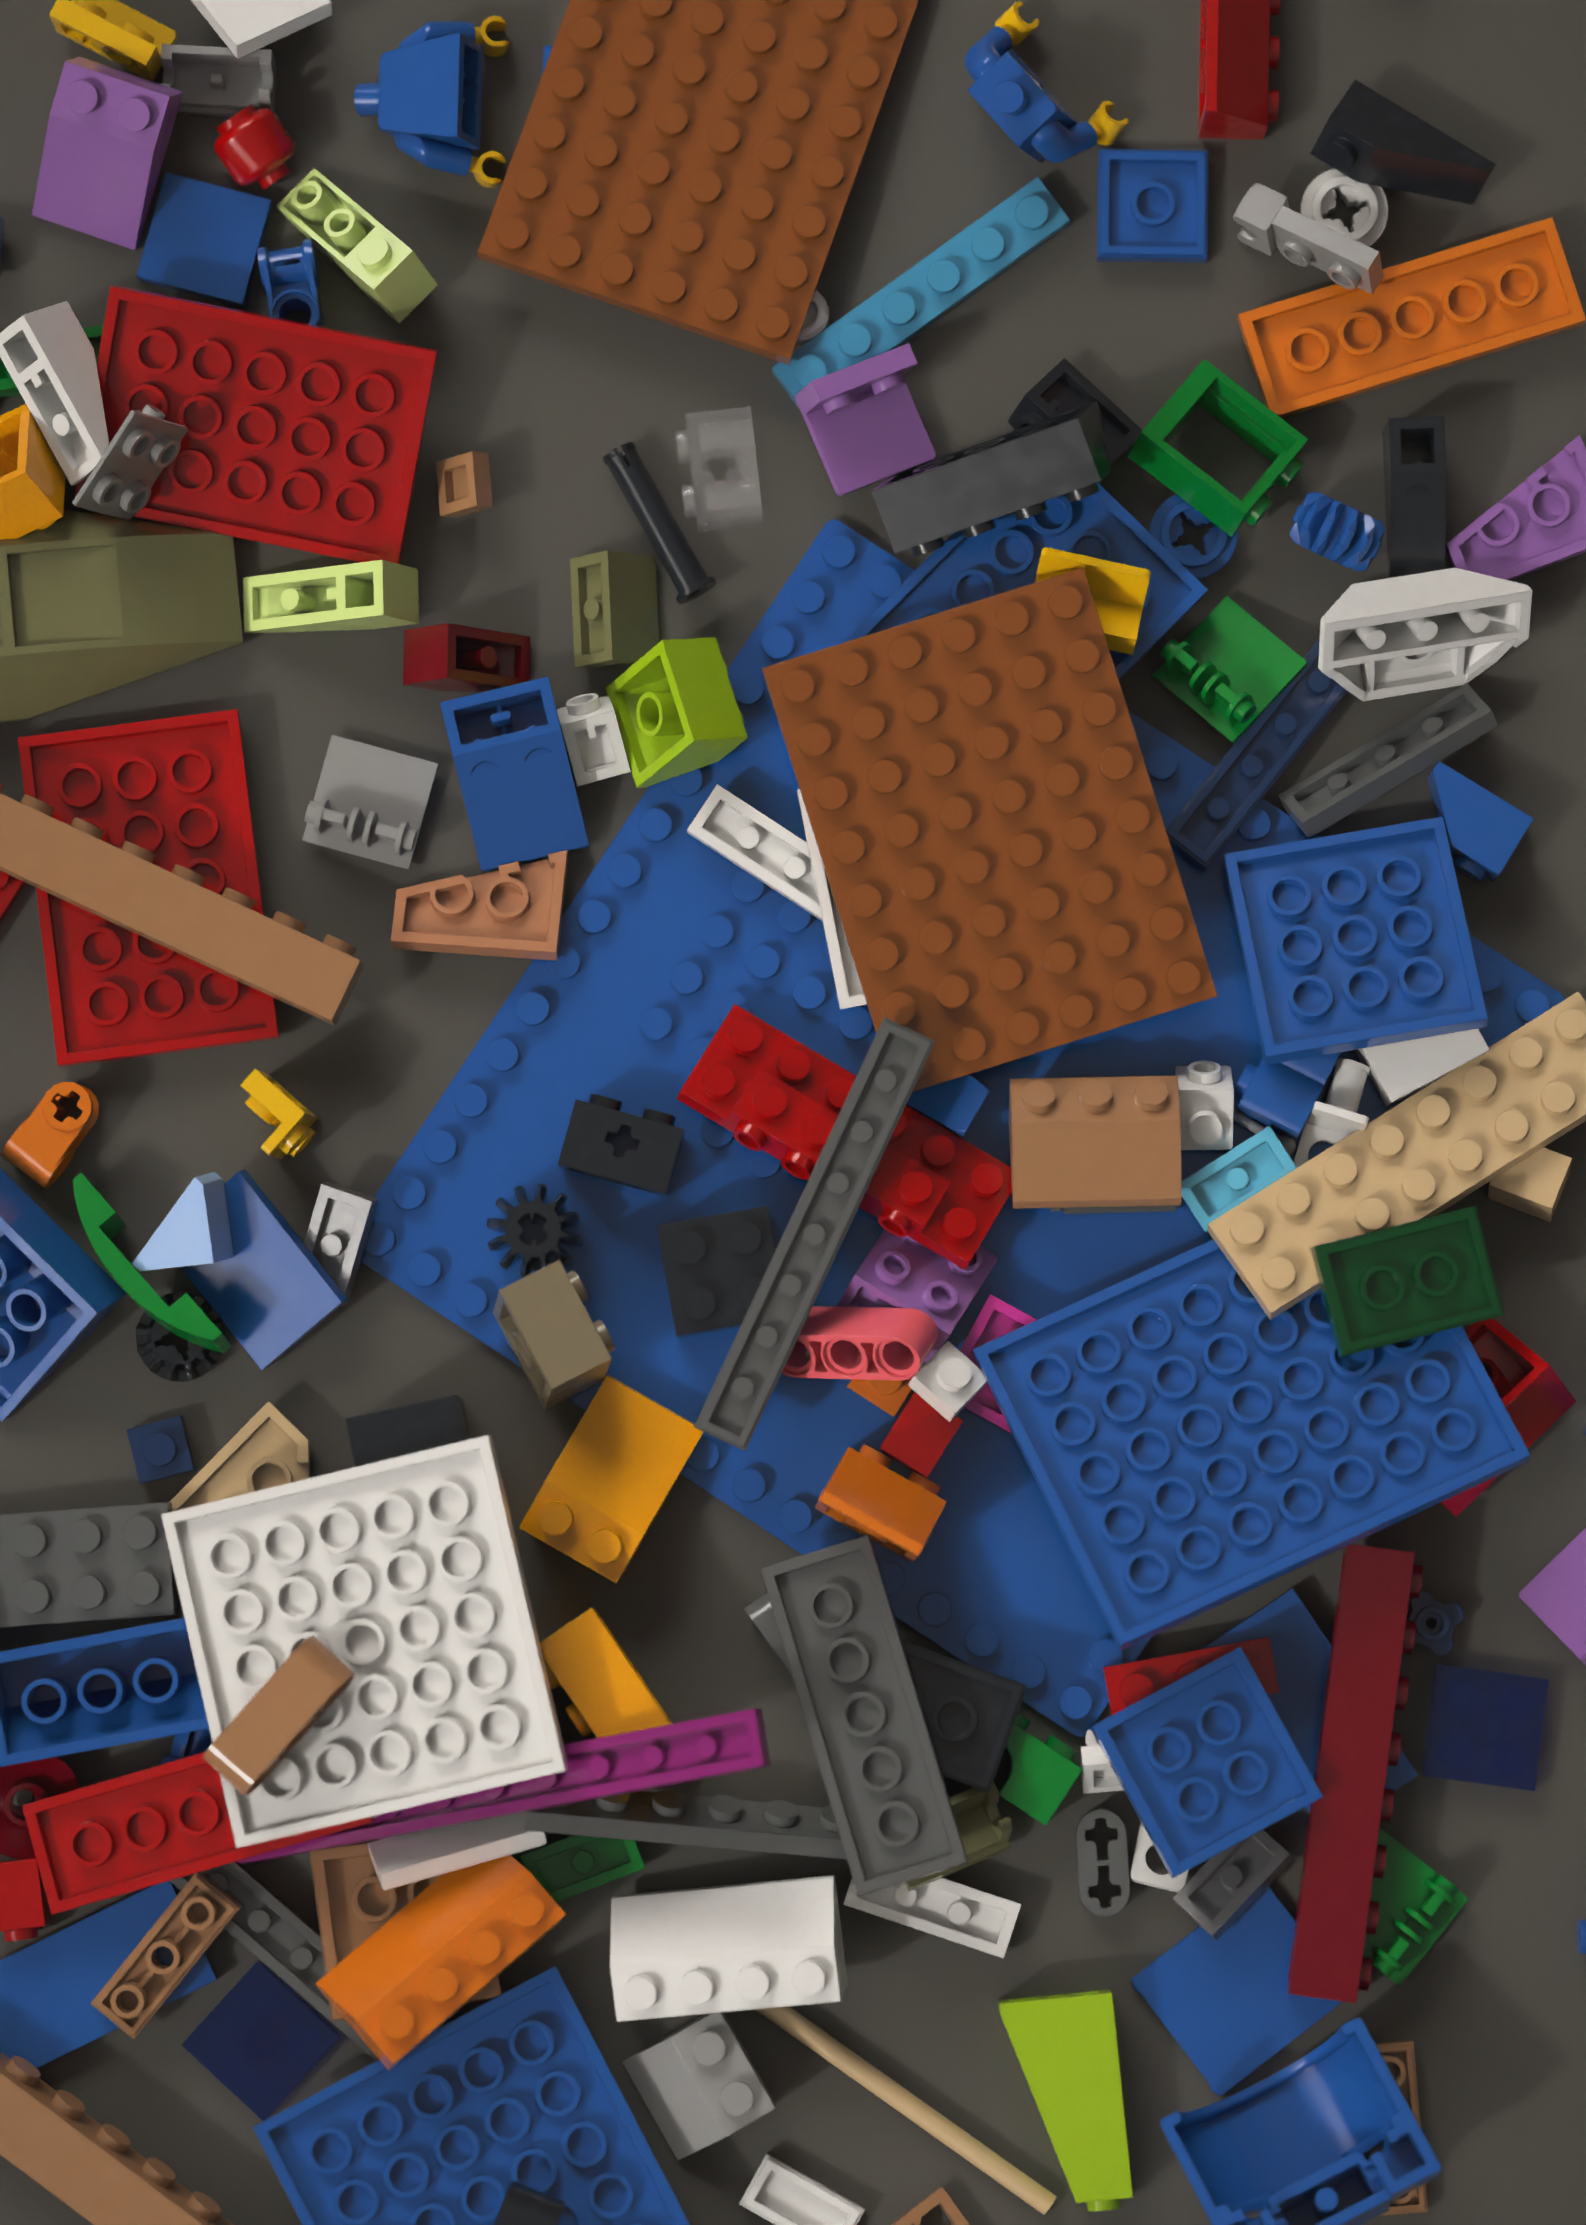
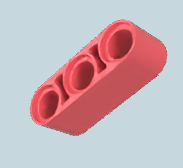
M813 1306L782 1373L795 1378L907 1380L917 1374L938 1340V1328L935 1321L928 1314L913 1308Z

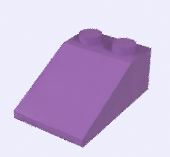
M83 57L66 60L49 115L32 215L117 245L137 250L183 92Z

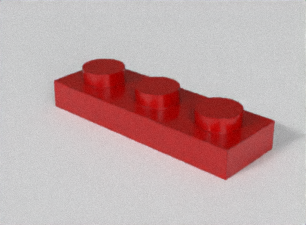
M1269 1637L1102 1667L1111 1716L1239 1647L1244 1651L1267 1695L1279 1693Z

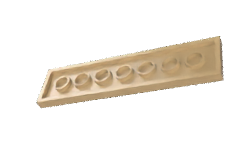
M1579 992L1571 995L1489 1047L1490 1050L1487 1053L1450 1071L1367 1124L1364 1131L1356 1130L1208 1223L1209 1234L1270 1320L1321 1288L1310 1248L1436 1216L1586 1121V1001Z

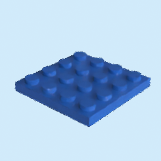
M1443 816L1224 854V867L1265 1065L1487 1027L1488 1016Z

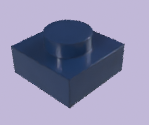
M182 1416L126 1430L140 1484L196 1470Z

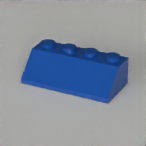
M185 1618L0 1652V1767L209 1728Z

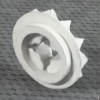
M1336 169L1328 170L1317 176L1307 187L1300 204L1302 215L1367 246L1377 242L1388 220V202L1380 186L1356 182ZM1337 191L1340 199L1344 200L1347 207L1355 205L1356 207L1366 206L1360 208V211L1353 215L1350 233L1347 226L1344 227L1341 219L1331 220V218L1323 220V218H1326L1328 214L1335 210Z

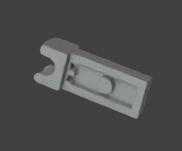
M1254 183L1250 187L1233 215V220L1244 226L1237 235V238L1242 243L1269 256H1272L1277 248L1287 260L1298 266L1306 267L1310 264L1327 272L1329 278L1343 288L1353 290L1355 287H1358L1373 295L1384 277L1379 251L1291 210L1287 196L1262 184Z

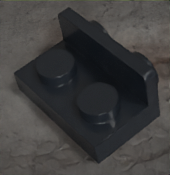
M1065 358L1025 394L1008 419L1009 424L1016 430L1097 401L1101 412L1110 468L1133 447L1142 431L1133 420Z

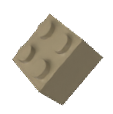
M560 1260L500 1289L493 1311L544 1411L604 1381L612 1360L609 1352L615 1350L612 1338L600 1319L592 1322L583 1305L589 1299L579 1276L574 1270L566 1273Z

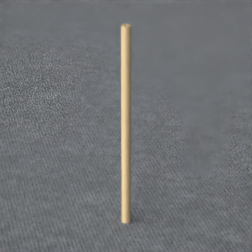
M790 2006L755 2009L1043 2215L1046 2214L1054 2203L1056 2195Z

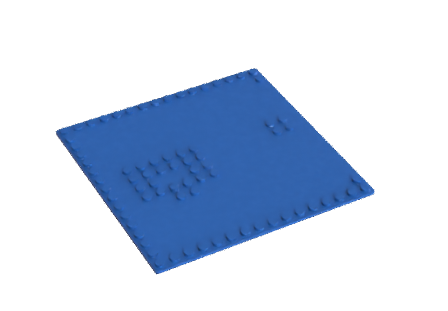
M830 520L823 526L728 668V677L738 708L743 715L744 727L748 738L716 763L648 787L563 914L558 961L532 960L374 1196L379 1201L361 1262L522 1368L493 1311L499 1290L522 1279L520 1268L523 1259L518 1258L515 1264L508 1270H504L501 1267L500 1262L503 1256L511 1248L508 1247L495 1252L490 1251L488 1242L493 1238L506 1234L505 1232L488 1229L486 1225L487 1219L499 1218L507 1220L508 1216L497 1208L496 1201L499 1198H503L514 1208L517 1207L519 1203L514 1192V1188L517 1186H523L528 1201H535V1190L538 1184L546 1185L547 1197L544 1203L546 1205H549L555 1196L563 1193L567 1197V1202L557 1215L577 1212L579 1222L562 1228V1231L579 1234L581 1241L579 1245L574 1246L560 1244V1247L568 1252L572 1258L569 1265L562 1264L566 1273L573 1270L577 1273L588 1295L589 1300L583 1303L592 1322L600 1319L612 1338L615 1350L609 1352L612 1360L606 1376L614 1377L694 1424L702 1411L740 1327L677 1338L657 1225L768 1206L776 1250L808 1180L797 1178L787 1172L781 1165V1161L763 1150L753 1151L744 1147L734 1138L733 1132L677 1100L678 1094L734 1004L856 1076L876 1036L867 1005L841 1010L839 1008L823 922L687 833L688 827L718 784L807 842L797 794L799 789L762 668L843 643L915 571L838 520ZM1129 711L1165 829H1167L1216 767ZM1262 798L1205 871H1202L1171 846L1218 996L968 1074L992 1089L963 1139L1011 1167L1008 1121L1010 1079L1175 1076V1068L1177 1066H1188L1192 1062L1206 1060L1216 1062L1220 1066H1230L1233 1086L1235 1088L1247 1062L1258 1067L1263 1057L1262 1046L1257 1043L1260 1036L1224 867V854L1314 839L1321 836L1316 834L1308 838L1291 816ZM1469 934L1488 1016L1487 1027L1478 1029L1488 1048L1565 1000L1561 993ZM1355 1050L1341 1052L1338 1057L1361 1063ZM1335 1065L1316 1102L1325 1103L1336 1068ZM1367 1076L1357 1113L1369 1117V1123L1415 1093L1386 1108L1370 1077ZM1234 1093L1235 1109L1237 1108L1242 1098V1096ZM590 1094H597L623 1102L620 1112L642 1117L644 1108L676 1117L674 1126L684 1129L685 1134L667 1197L559 1167L558 1161L576 1099L588 1102ZM1250 1117L1251 1119L1255 1120L1264 1127H1268V1125ZM1233 1120V1148L1254 1136L1255 1133ZM1272 1128L1274 1133H1276L1277 1135H1285L1284 1133ZM1303 1128L1295 1140L1296 1149L1295 1152L1292 1155H1290L1292 1161H1294ZM622 1129L619 1137L609 1135L607 1142L614 1146L615 1156L622 1158L629 1149L637 1151L639 1143L632 1140L631 1130ZM1328 1142L1315 1143L1308 1152V1159H1312L1333 1145ZM1181 1150V1181L1230 1150ZM1011 1192L980 1244L981 1247L997 1257V1262L947 1341L960 1351L990 1294L1038 1320L1211 1241L1213 1238L1209 1232H1204L1183 1197L1181 1205L1176 1206L1175 1212L1063 1215V1212H1050V1208L1013 1209ZM858 1208L813 1306H837L854 1275L884 1231V1228L878 1223V1218ZM531 1218L521 1224L524 1231L522 1242L527 1245H532L533 1239H535L537 1245L547 1239L543 1231L546 1222L540 1218L535 1219V1224H532ZM553 1255L548 1258L550 1264L558 1261ZM540 1261L533 1262L532 1273L541 1269ZM782 1373L746 1451L703 1432L680 1474L802 1555L862 1537L863 1535L818 1511L815 1509V1506L848 1447L859 1452L862 1445L865 1444L881 1452L878 1449L915 1391L913 1389L910 1391L896 1415L892 1417L847 1388L852 1379L795 1378ZM603 1381L569 1398V1400L586 1411ZM963 1408L956 1415L963 1422L927 1477V1479L941 1487L937 1496L947 1502L919 1556L911 1563L872 1541L894 1616L964 1663L1027 1685L1023 1702L1074 1736L1083 1737L1095 1724L1109 1702L1102 1667L1136 1661L1150 1638L1122 1651L1119 1650L1013 1435ZM892 1459L888 1469L906 1479L909 1478L912 1472L894 1459Z

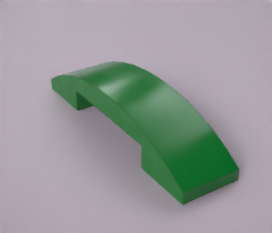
M79 1173L72 1179L78 1213L91 1245L103 1265L131 1299L156 1322L191 1343L221 1353H225L232 1347L225 1336L187 1293L168 1307L111 1241L127 1225L82 1173Z

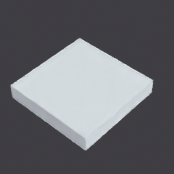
M191 0L237 59L332 15V2L330 0Z

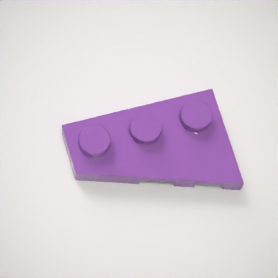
M1580 435L1445 545V552L1452 568L1512 581L1586 552V448Z

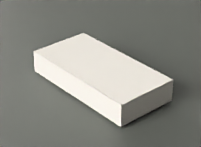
M768 2153L764 2156L739 2202V2205L775 2225H857L865 2211V2208Z

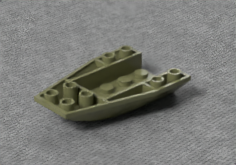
M64 509L63 517L57 519L51 526L45 529H36L17 539L0 540V723L31 720L244 644L235 543L232 536L177 525L135 519L128 521L114 516Z

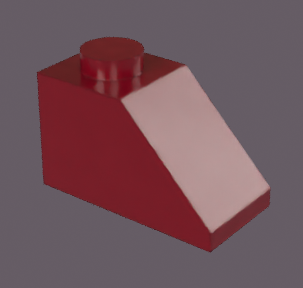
M452 623L404 630L403 685L438 691L485 692L530 681V636Z

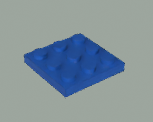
M1241 1647L1090 1728L1172 1879L1323 1797Z

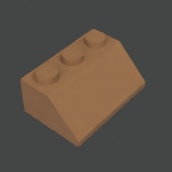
M1178 1076L1010 1079L1008 1121L1013 1209L1181 1205V1116Z

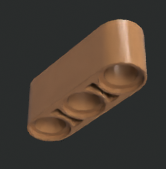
M314 1635L310 1636L287 1658L204 1753L203 1758L244 1797L248 1796L272 1773L354 1679L355 1673Z

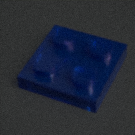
M1435 1664L1421 1775L1535 1791L1549 1679Z

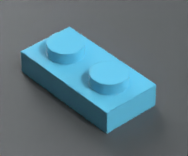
M1269 1125L1181 1181L1182 1197L1206 1233L1208 1232V1223L1297 1167Z

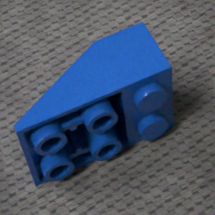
M548 677L440 702L482 872L497 869L498 866L517 861L522 863L547 857L548 854L589 847Z

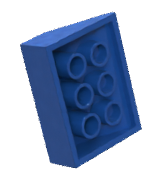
M0 1168V1420L3 1422L96 1330L127 1293Z

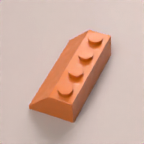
M509 1854L442 1874L316 1982L315 1985L389 2071L557 1926L566 1913L535 1877Z

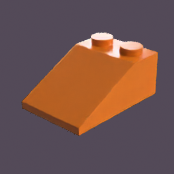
M865 1444L862 1445L859 1452L848 1447L819 1497L815 1509L863 1536L869 1535L872 1541L912 1563L922 1551L947 1502L937 1496L941 1487L913 1471L908 1479L888 1469L892 1459Z

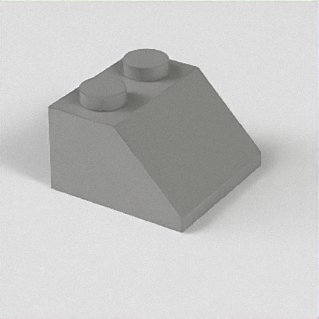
M724 2012L703 2014L622 2061L677 2160L731 2135L775 2109V2101Z

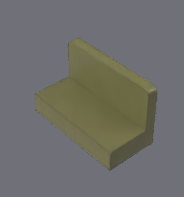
M606 550L570 559L575 668L595 669L619 663L634 664L659 643L655 558L650 555Z

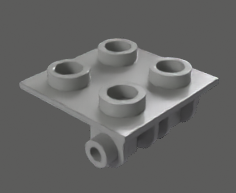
M146 404L142 411L131 410L72 504L76 507L130 521L133 515L139 512L148 502L151 495V487L162 470L177 457L181 447L180 442L189 429L183 425L163 420L165 414L150 404Z
M332 735L314 800H310L306 810L305 822L307 824L302 841L409 870L438 763Z

